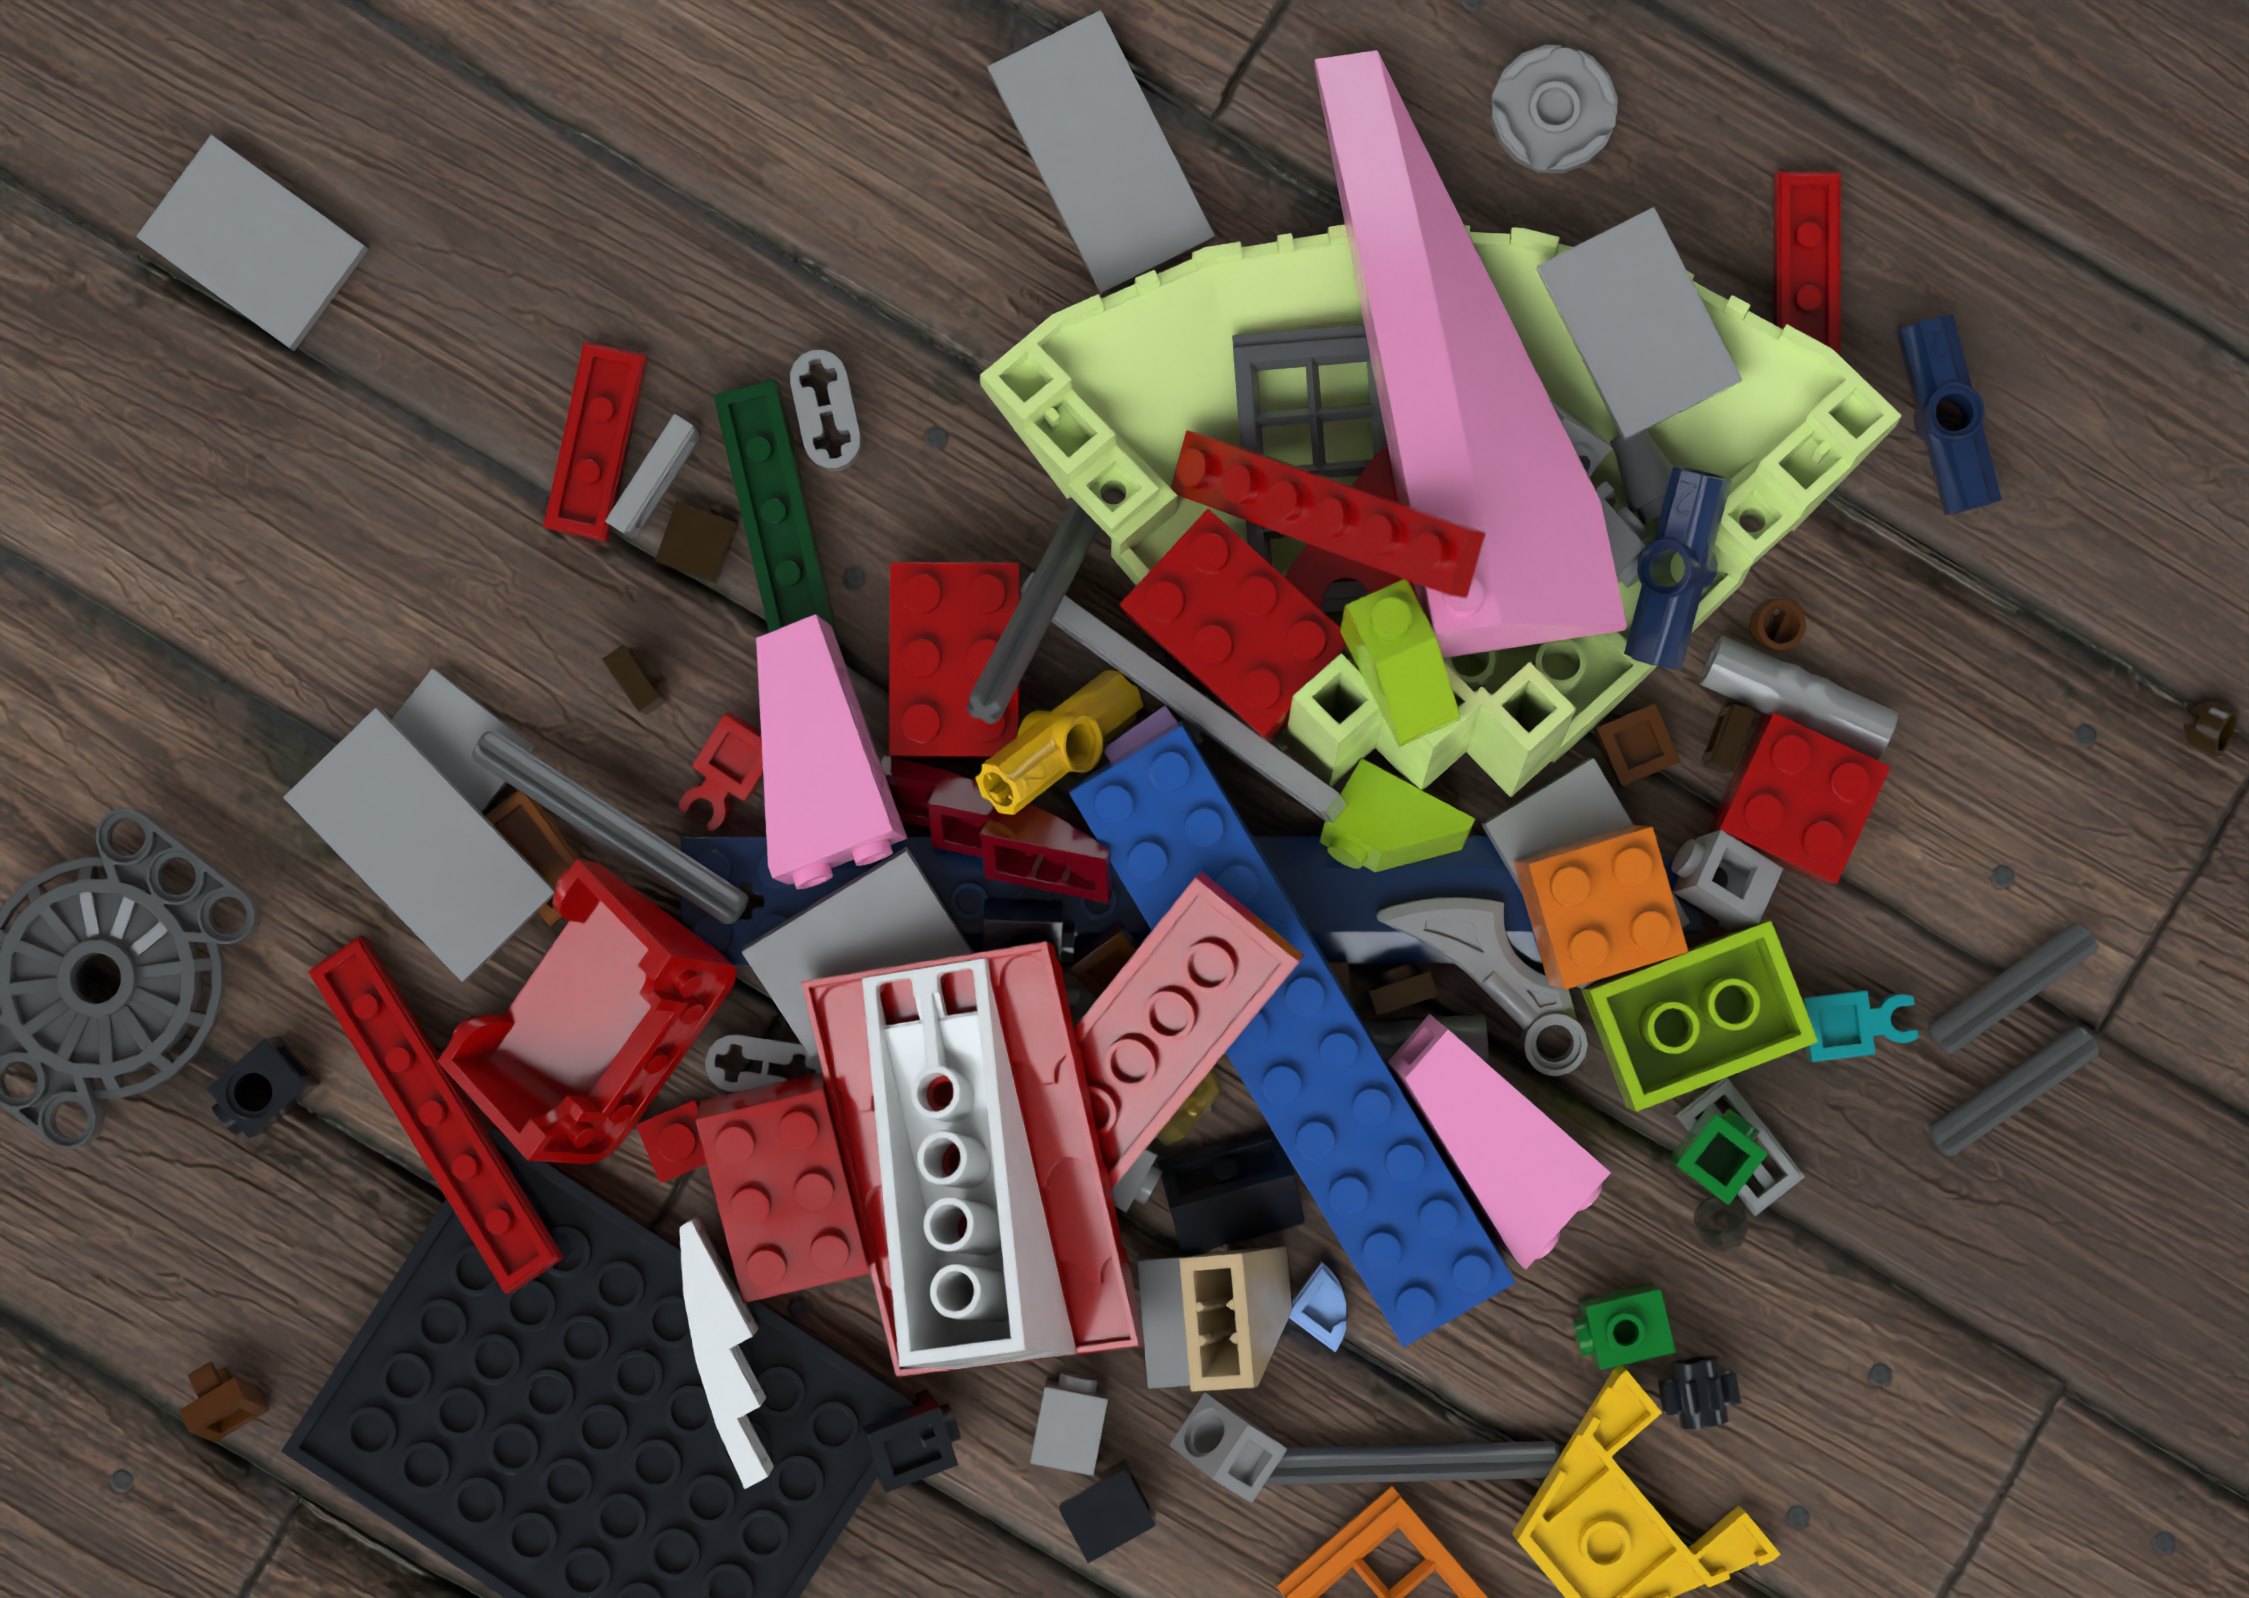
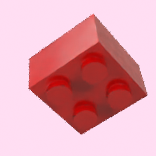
M1775 712L1762 715L1708 831L1713 833L1722 830L1780 865L1821 884H1837L1891 766Z

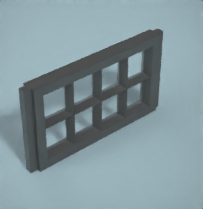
M1364 325L1232 336L1241 447L1264 454L1262 427L1310 423L1313 464L1297 466L1329 478L1360 476L1371 460L1326 463L1323 422L1371 418L1374 456L1383 448L1388 447ZM1367 362L1370 403L1321 406L1319 366ZM1306 367L1309 408L1261 412L1258 371ZM1246 521L1248 545L1272 565L1270 539L1291 537ZM1352 578L1335 580L1327 587L1324 593V603L1320 610L1324 613L1344 612L1345 605L1368 595L1366 588L1359 581Z

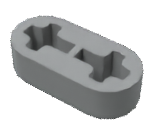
M826 350L808 351L794 362L790 372V385L803 444L809 458L819 468L829 472L842 471L851 467L858 460L862 451V434L849 376L842 361L835 354ZM815 364H822L827 373H837V380L828 383L827 386L830 405L820 407L818 396L812 387L803 388L802 380L812 376L811 366ZM833 415L835 426L839 433L851 435V442L841 446L842 456L838 458H831L826 449H816V441L824 439L826 433L822 417Z
M729 1034L716 1040L709 1048L705 1058V1067L709 1079L718 1088L734 1093L791 1080L787 1076L770 1074L772 1063L783 1065L793 1063L796 1054L806 1056V1067L816 1069V1073L823 1072L819 1054L811 1058L801 1043L746 1034ZM733 1044L743 1046L742 1055L746 1059L763 1061L762 1071H742L738 1076V1080L733 1081L728 1079V1068L718 1066L719 1055L731 1053Z

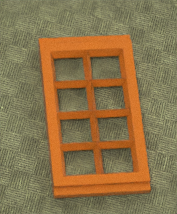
M1392 1485L1386 1488L1276 1584V1588L1285 1598H1318L1351 1568H1354L1379 1598H1404L1436 1570L1459 1598H1489ZM1399 1528L1425 1559L1389 1590L1364 1562L1363 1558Z

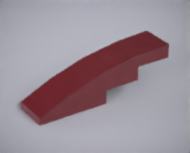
M886 755L883 756L880 763L901 821L930 827L933 848L982 857L985 878L1109 903L1112 896L1110 850L1061 818L1030 803L1014 815L998 813L994 805L981 796L977 781L946 770Z

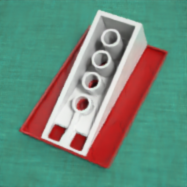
M1041 942L801 981L896 1377H909L1145 1346L1126 1247L1122 1246L1108 1170L1102 1160L1081 1049L1076 1044L1062 969L1056 958L1054 944Z

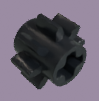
M1714 1355L1689 1357L1671 1362L1673 1379L1658 1381L1662 1410L1666 1411V1415L1679 1414L1682 1429L1708 1428L1727 1423L1729 1419L1726 1406L1741 1404L1737 1374L1733 1373L1732 1369L1720 1371L1718 1356Z

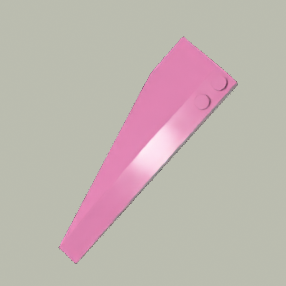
M1378 50L1315 59L1314 67L1398 502L1486 532L1467 598L1449 596L1414 583L1417 600L1436 635L1442 657L1447 658L1626 630L1627 623L1601 501Z

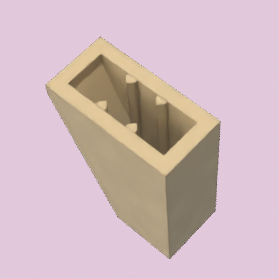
M1287 1246L1226 1250L1179 1258L1191 1392L1257 1387L1292 1312Z

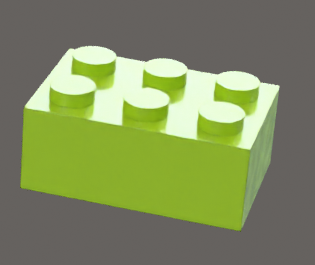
M1760 920L1759 924L1728 931L1687 947V953L1616 974L1581 989L1626 1108L1638 1112L1818 1042L1771 920Z

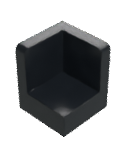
M1125 1459L1104 1470L1102 1480L1062 1501L1059 1506V1511L1087 1563L1094 1561L1156 1526V1515Z

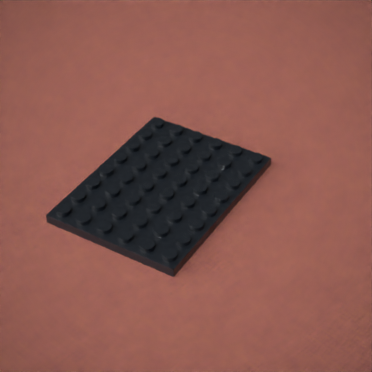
M497 1126L493 1127L489 1132L490 1138L558 1246L564 1259L514 1293L505 1294L446 1198L281 1452L503 1598H799L878 1477L862 1427L919 1405L918 1402L762 1299L747 1302L746 1305L759 1329L752 1337L738 1345L760 1384L766 1399L760 1407L746 1415L774 1468L767 1478L744 1489L716 1427L696 1364L683 1295L681 1246L554 1163L528 1161Z

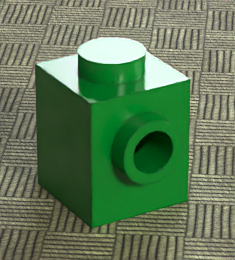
M1728 1108L1721 1117L1717 1113L1706 1109L1668 1160L1718 1199L1729 1205L1768 1155V1152L1753 1142L1760 1131L1737 1113Z
M1652 1282L1578 1300L1582 1317L1571 1319L1577 1348L1581 1357L1591 1355L1592 1362L1600 1370L1676 1352L1661 1289Z

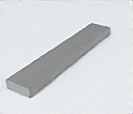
M1033 572L1019 589L1021 596H1023L1034 575ZM1064 595L1051 620L1054 625L1327 823L1336 820L1347 805L1337 791Z

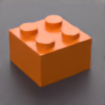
M1632 825L1513 861L1549 985L1566 990L1688 952L1652 826Z

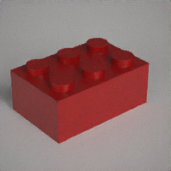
M1209 508L1119 604L1131 620L1247 726L1269 743L1288 725L1293 695L1340 654L1347 660L1352 655L1340 633L1341 628Z
M890 562V757L898 759H989L1017 738L1021 718V680L1001 719L993 724H987L981 718H973L967 711V705L977 680L1021 599V591L1019 590L1021 588V568L1019 563Z
M823 1072L702 1100L695 1120L742 1302H752L869 1274L870 1266Z

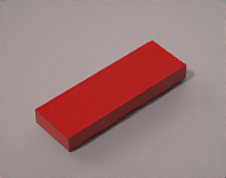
M1777 172L1774 175L1773 324L1783 330L1787 324L1832 348L1840 357L1841 172Z
M583 342L543 527L545 529L603 542L609 541L612 526L605 522V520L616 505L648 363L646 354Z

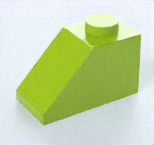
M1406 579L1345 605L1340 633L1398 747L1459 721V710L1436 635Z
M1361 758L1340 794L1347 805L1334 822L1329 821L1327 823L1325 821L1319 842L1328 847V853L1338 862L1355 869H1360L1364 866L1374 872H1379L1462 850L1469 837L1475 818Z

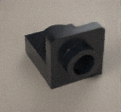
M927 1389L915 1393V1398L919 1405L862 1427L880 1485L886 1493L958 1465L952 1443L961 1440V1435L954 1414L948 1403L939 1406Z

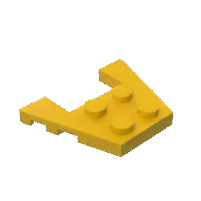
M1622 1365L1617 1366L1610 1374L1512 1532L1515 1539L1565 1598H1673L1704 1584L1709 1588L1730 1579V1573L1754 1563L1762 1566L1774 1561L1781 1555L1780 1552L1740 1505L1690 1547H1687L1613 1460L1612 1456L1662 1414V1411Z

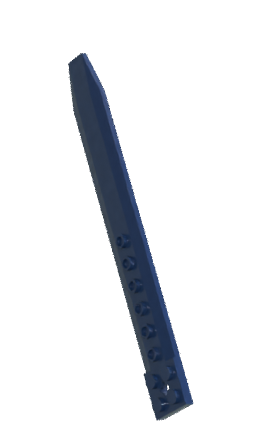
M1469 835L1460 851L1379 872H1374L1364 866L1360 869H1355L1338 862L1328 853V847L1319 842L1321 836H1253L1328 963L1346 961L1348 963H1454L1437 950L1416 938L1379 922L1376 918V913L1380 909L1404 902L1436 897H1474L1504 902L1505 931L1515 954L1524 963H1542L1523 895L1488 835ZM907 836V839L891 845L893 853L890 856L905 847L909 849L975 953L982 952L984 899L1062 901L1063 923L1075 925L1074 954L1118 922L1126 928L1140 946L1152 932L1112 864V896L1109 903L987 879L985 878L982 857L933 848L931 836ZM1089 836L1098 842L1095 836ZM681 837V852L738 889H740V883H751L752 892L764 897V906L753 909L752 919H742L739 917L734 924H724L681 896V923L720 951L732 965H750L742 954L743 946L890 856L862 866H857L855 861L851 860L831 868L833 873L831 879L809 888L796 889L795 883L788 885L772 878L768 867L767 837ZM1662 857L1668 882L1673 891L1679 875L1672 871L1673 860ZM1674 894L1691 922L1682 928L1683 934L1687 935L1702 931V910ZM1023 932L1015 936L1011 942L1016 947L1045 942V939L1034 932Z

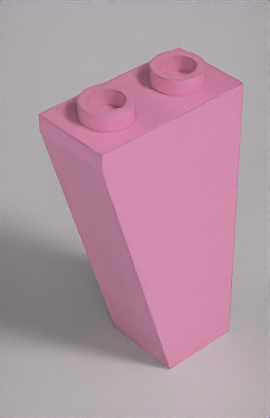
M815 614L757 637L768 867L772 878L788 885L795 883L796 889H805L833 877L831 868L854 860L857 866H862L890 856L893 853L891 845L907 839L832 626Z
M1430 1014L1387 1062L1497 1243L1524 1269H1527L1535 1259L1546 1256L1557 1244L1560 1230L1577 1211L1588 1208L1597 1199L1602 1190V1182L1611 1172Z

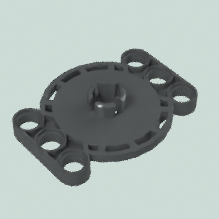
M120 808L109 812L101 819L96 829L95 840L101 857H84L52 866L26 881L3 904L0 910V945L2 946L0 951V1007L2 1011L0 1013V1106L45 1141L62 1149H73L90 1144L99 1136L104 1126L105 1116L100 1099H119L149 1091L176 1076L200 1053L217 1024L225 995V960L220 944H238L247 941L256 934L261 924L262 910L259 901L250 891L152 815L138 809ZM131 818L143 827L145 842L136 854L125 856L114 847L112 834L118 823ZM176 858H183L189 861L196 873L193 887L182 895L170 892L165 887L162 879L165 866ZM97 867L105 868L108 879H99ZM79 870L78 878L75 882L57 886L49 892L43 887V885L62 874ZM29 897L31 904L16 918L10 930H6L5 928L16 909ZM226 897L238 899L246 910V921L243 927L233 934H226L220 931L213 920V910L216 904ZM197 942L207 944L209 958H201ZM104 954L112 958L118 965L121 973V985L116 995L109 1001H94L89 998L93 993L88 982L90 967L84 962L88 958L99 957ZM212 970L211 996L206 1013L197 1010L203 991V971ZM190 1025L200 1027L189 1047L174 1060L169 1051L184 1037ZM18 1061L29 1064L35 1070L37 1076V1086L34 1092L27 1098L13 1096L7 1090L5 1084V1074L8 1068ZM152 1063L161 1070V1072L141 1083L124 1087L123 1074L142 1070ZM93 1078H101L106 1089H96ZM66 1101H75L81 1104L88 1116V1124L85 1131L76 1138L62 1134L55 1122L58 1108Z

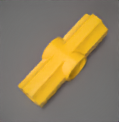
M1105 670L1051 712L1036 710L1029 713L1020 725L1017 738L982 764L981 773L975 777L981 796L990 801L998 813L1014 815L1069 771L1085 773L1092 770L1099 762L1103 752V745L1136 720L1137 711L1143 707L1138 688L1128 682L1121 672Z

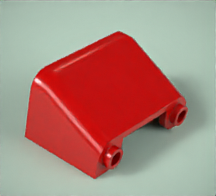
M576 859L572 867L566 870L558 879L553 897V906L562 918L569 921L506 1013L504 1015L493 1013L481 1016L474 1015L463 1020L455 1028L451 1042L437 1061L528 1161L590 1164L596 1163L612 1154L629 1135L726 998L735 983L737 975L735 967L720 951L610 870L597 862Z

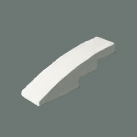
M698 1215L680 1226L683 1295L695 1360L713 1418L744 1489L767 1478L774 1468L746 1415L760 1407L765 1401L766 1396L738 1345L752 1337L759 1328L746 1303L742 1302L737 1286Z

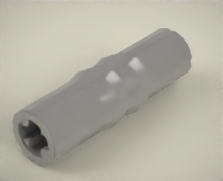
M1723 635L1715 643L1700 678V685L1755 708L1765 715L1775 712L1876 760L1881 757L1886 749L1898 720L1897 711L1846 690L1827 678L1810 674L1797 665L1780 661Z

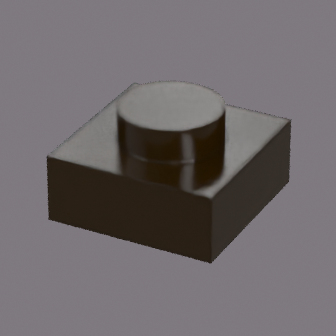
M621 645L602 659L638 712L647 715L667 701L658 688L667 680L646 650L635 655L631 648Z
M1406 963L1376 973L1378 985L1365 989L1372 1014L1376 1016L1438 996L1431 972L1423 970L1415 973L1412 963Z

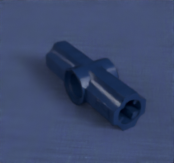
M1940 316L1900 328L1896 333L1916 405L1914 427L1919 437L1926 443L1944 516L2001 501V494L1982 426L1985 416L1984 403L1980 395L1972 388L1954 316ZM1940 400L1953 402L1959 408L1962 414V423L1958 431L1947 430L1939 424L1935 409Z
M1673 466L1654 541L1643 549L1638 559L1637 572L1642 587L1624 654L1630 656L1633 660L1669 669H1682L1701 595L1712 586L1717 576L1718 564L1713 550L1732 480L1704 470L1685 466ZM1677 552L1681 555L1685 564V572L1679 583L1674 580L1670 570L1671 561Z

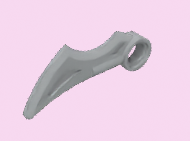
M1436 897L1392 905L1380 909L1376 913V918L1379 922L1416 938L1437 950L1466 972L1522 1028L1520 1035L1521 1049L1535 1069L1546 1075L1559 1076L1570 1073L1581 1064L1586 1056L1588 1043L1586 1032L1577 1021L1569 989L1564 990L1549 985L1545 974L1535 971L1515 954L1505 931L1504 902L1474 897ZM1560 1025L1570 1032V1047L1564 1055L1558 1058H1545L1537 1051V1037L1547 1026Z

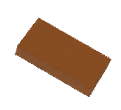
M520 790L485 815L497 830L554 888L560 876L572 867L576 859H581L542 805ZM553 898L538 911L548 926H553L563 919L553 906Z

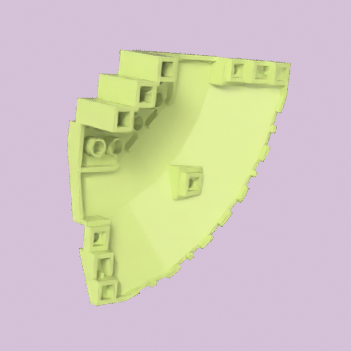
M1345 224L1328 227V233L1293 239L1292 233L1277 235V242L1241 247V242H1234L1199 249L1192 253V259L1159 274L1152 270L1136 277L1134 285L1102 299L1097 294L1052 314L980 375L981 387L1067 499L1072 497L1111 537V557L1136 586L1208 508L1248 544L1246 520L1181 497L1171 489L1186 430L1204 433L1240 446L1232 336L1364 325ZM1464 225L1549 398L1580 417L1611 445L1610 441L1620 434L1536 270L1537 265L1573 247L1559 244L1560 237L1526 228L1512 227L1510 234L1470 232V226ZM1687 271L1742 378L1739 384L1647 429L1651 438L1673 466H1685L1704 470L1732 480L1713 550L1718 564L1717 576L1712 586L1701 595L1692 628L1693 632L1742 585L1750 567L1791 530L1794 531L1897 426L1902 415L1832 348L1787 324L1784 330L1751 313L1749 311L1751 305L1733 295L1727 300L1694 282L1693 278L1695 275ZM1367 362L1319 366L1322 407L1370 403ZM1306 367L1258 371L1261 412L1309 408ZM1371 418L1323 422L1326 463L1373 459ZM1310 423L1262 427L1264 455L1295 466L1313 464ZM1612 448L1589 479L1594 489L1598 488L1605 481L1614 489L1616 504L1612 508L1617 512L1623 506H1626L1628 509L1629 506L1616 455ZM1359 476L1335 477L1332 479L1353 485ZM1115 488L1124 493L1125 499L1118 504H1109L1101 496L1106 490ZM1637 512L1633 513L1641 522ZM1746 516L1753 517L1759 521L1761 530L1758 532H1748L1742 528L1739 519ZM1659 519L1643 525L1649 533L1642 540L1646 546L1654 541ZM1292 537L1270 539L1272 566L1285 577L1290 566L1308 543ZM1678 552L1673 556L1670 566L1672 577L1677 583L1681 581L1685 572L1684 560ZM1640 580L1628 588L1622 582L1618 584L1627 623L1626 630L1443 658L1460 719L1401 747H1398L1353 656L1351 655L1347 660L1342 654L1293 695L1288 725L1273 742L1282 751L1289 748L1317 778L1330 787L1356 766L1361 758H1365L1376 748L1411 785L1423 791L1467 752L1512 797L1551 761L1555 763L1657 667L1633 660L1630 656L1624 654L1642 584ZM1344 612L1325 613L1341 628Z

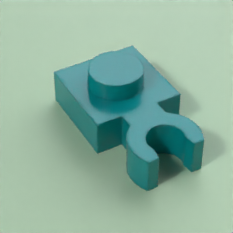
M1866 990L1802 997L1818 1039L1817 1043L1806 1047L1807 1061L1809 1062L1875 1055L1873 1036L1877 1035L1897 1043H1908L1919 1038L1918 1030L1903 1029L1898 1031L1891 1023V1014L1897 1007L1915 1005L1914 997L1892 994L1884 997L1873 1008H1870L1868 991Z

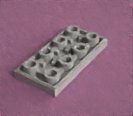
M1101 10L987 66L988 72L1101 297L1134 281L1136 277L1156 270L1215 240V235Z
M375 708L283 797L461 982H466L554 897L556 889L379 708Z

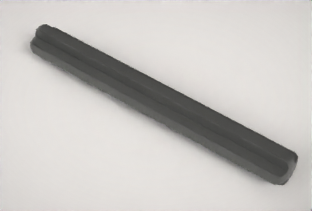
M1075 500L1071 503L970 694L967 711L973 718H981L987 724H993L1001 719L1100 528Z
M487 731L478 740L473 749L472 758L490 772L720 922L734 924L742 915L749 901L745 892L500 733Z
M1553 1441L1287 1448L1288 1450L1264 1485L1546 1478L1560 1456V1449Z

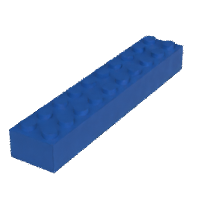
M1183 719L1073 784L1069 794L1098 842L1110 850L1111 864L1152 931L1194 878L1202 871L1304 955L1225 1053L1402 1347H1406L1515 1284L1510 1265L1388 1065L1367 1026Z

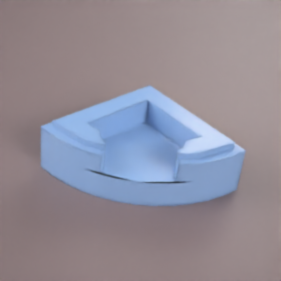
M1320 1260L1292 1298V1312L1289 1318L1336 1352L1346 1331L1347 1304L1337 1277Z

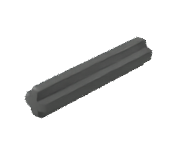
M2082 923L2069 925L1930 1024L1928 1031L1932 1040L1944 1053H1955L2094 954L2098 949L2094 936Z
M2073 1027L1930 1126L1928 1132L1933 1143L1944 1155L1954 1156L2097 1057L2100 1050L2096 1041L2085 1028Z

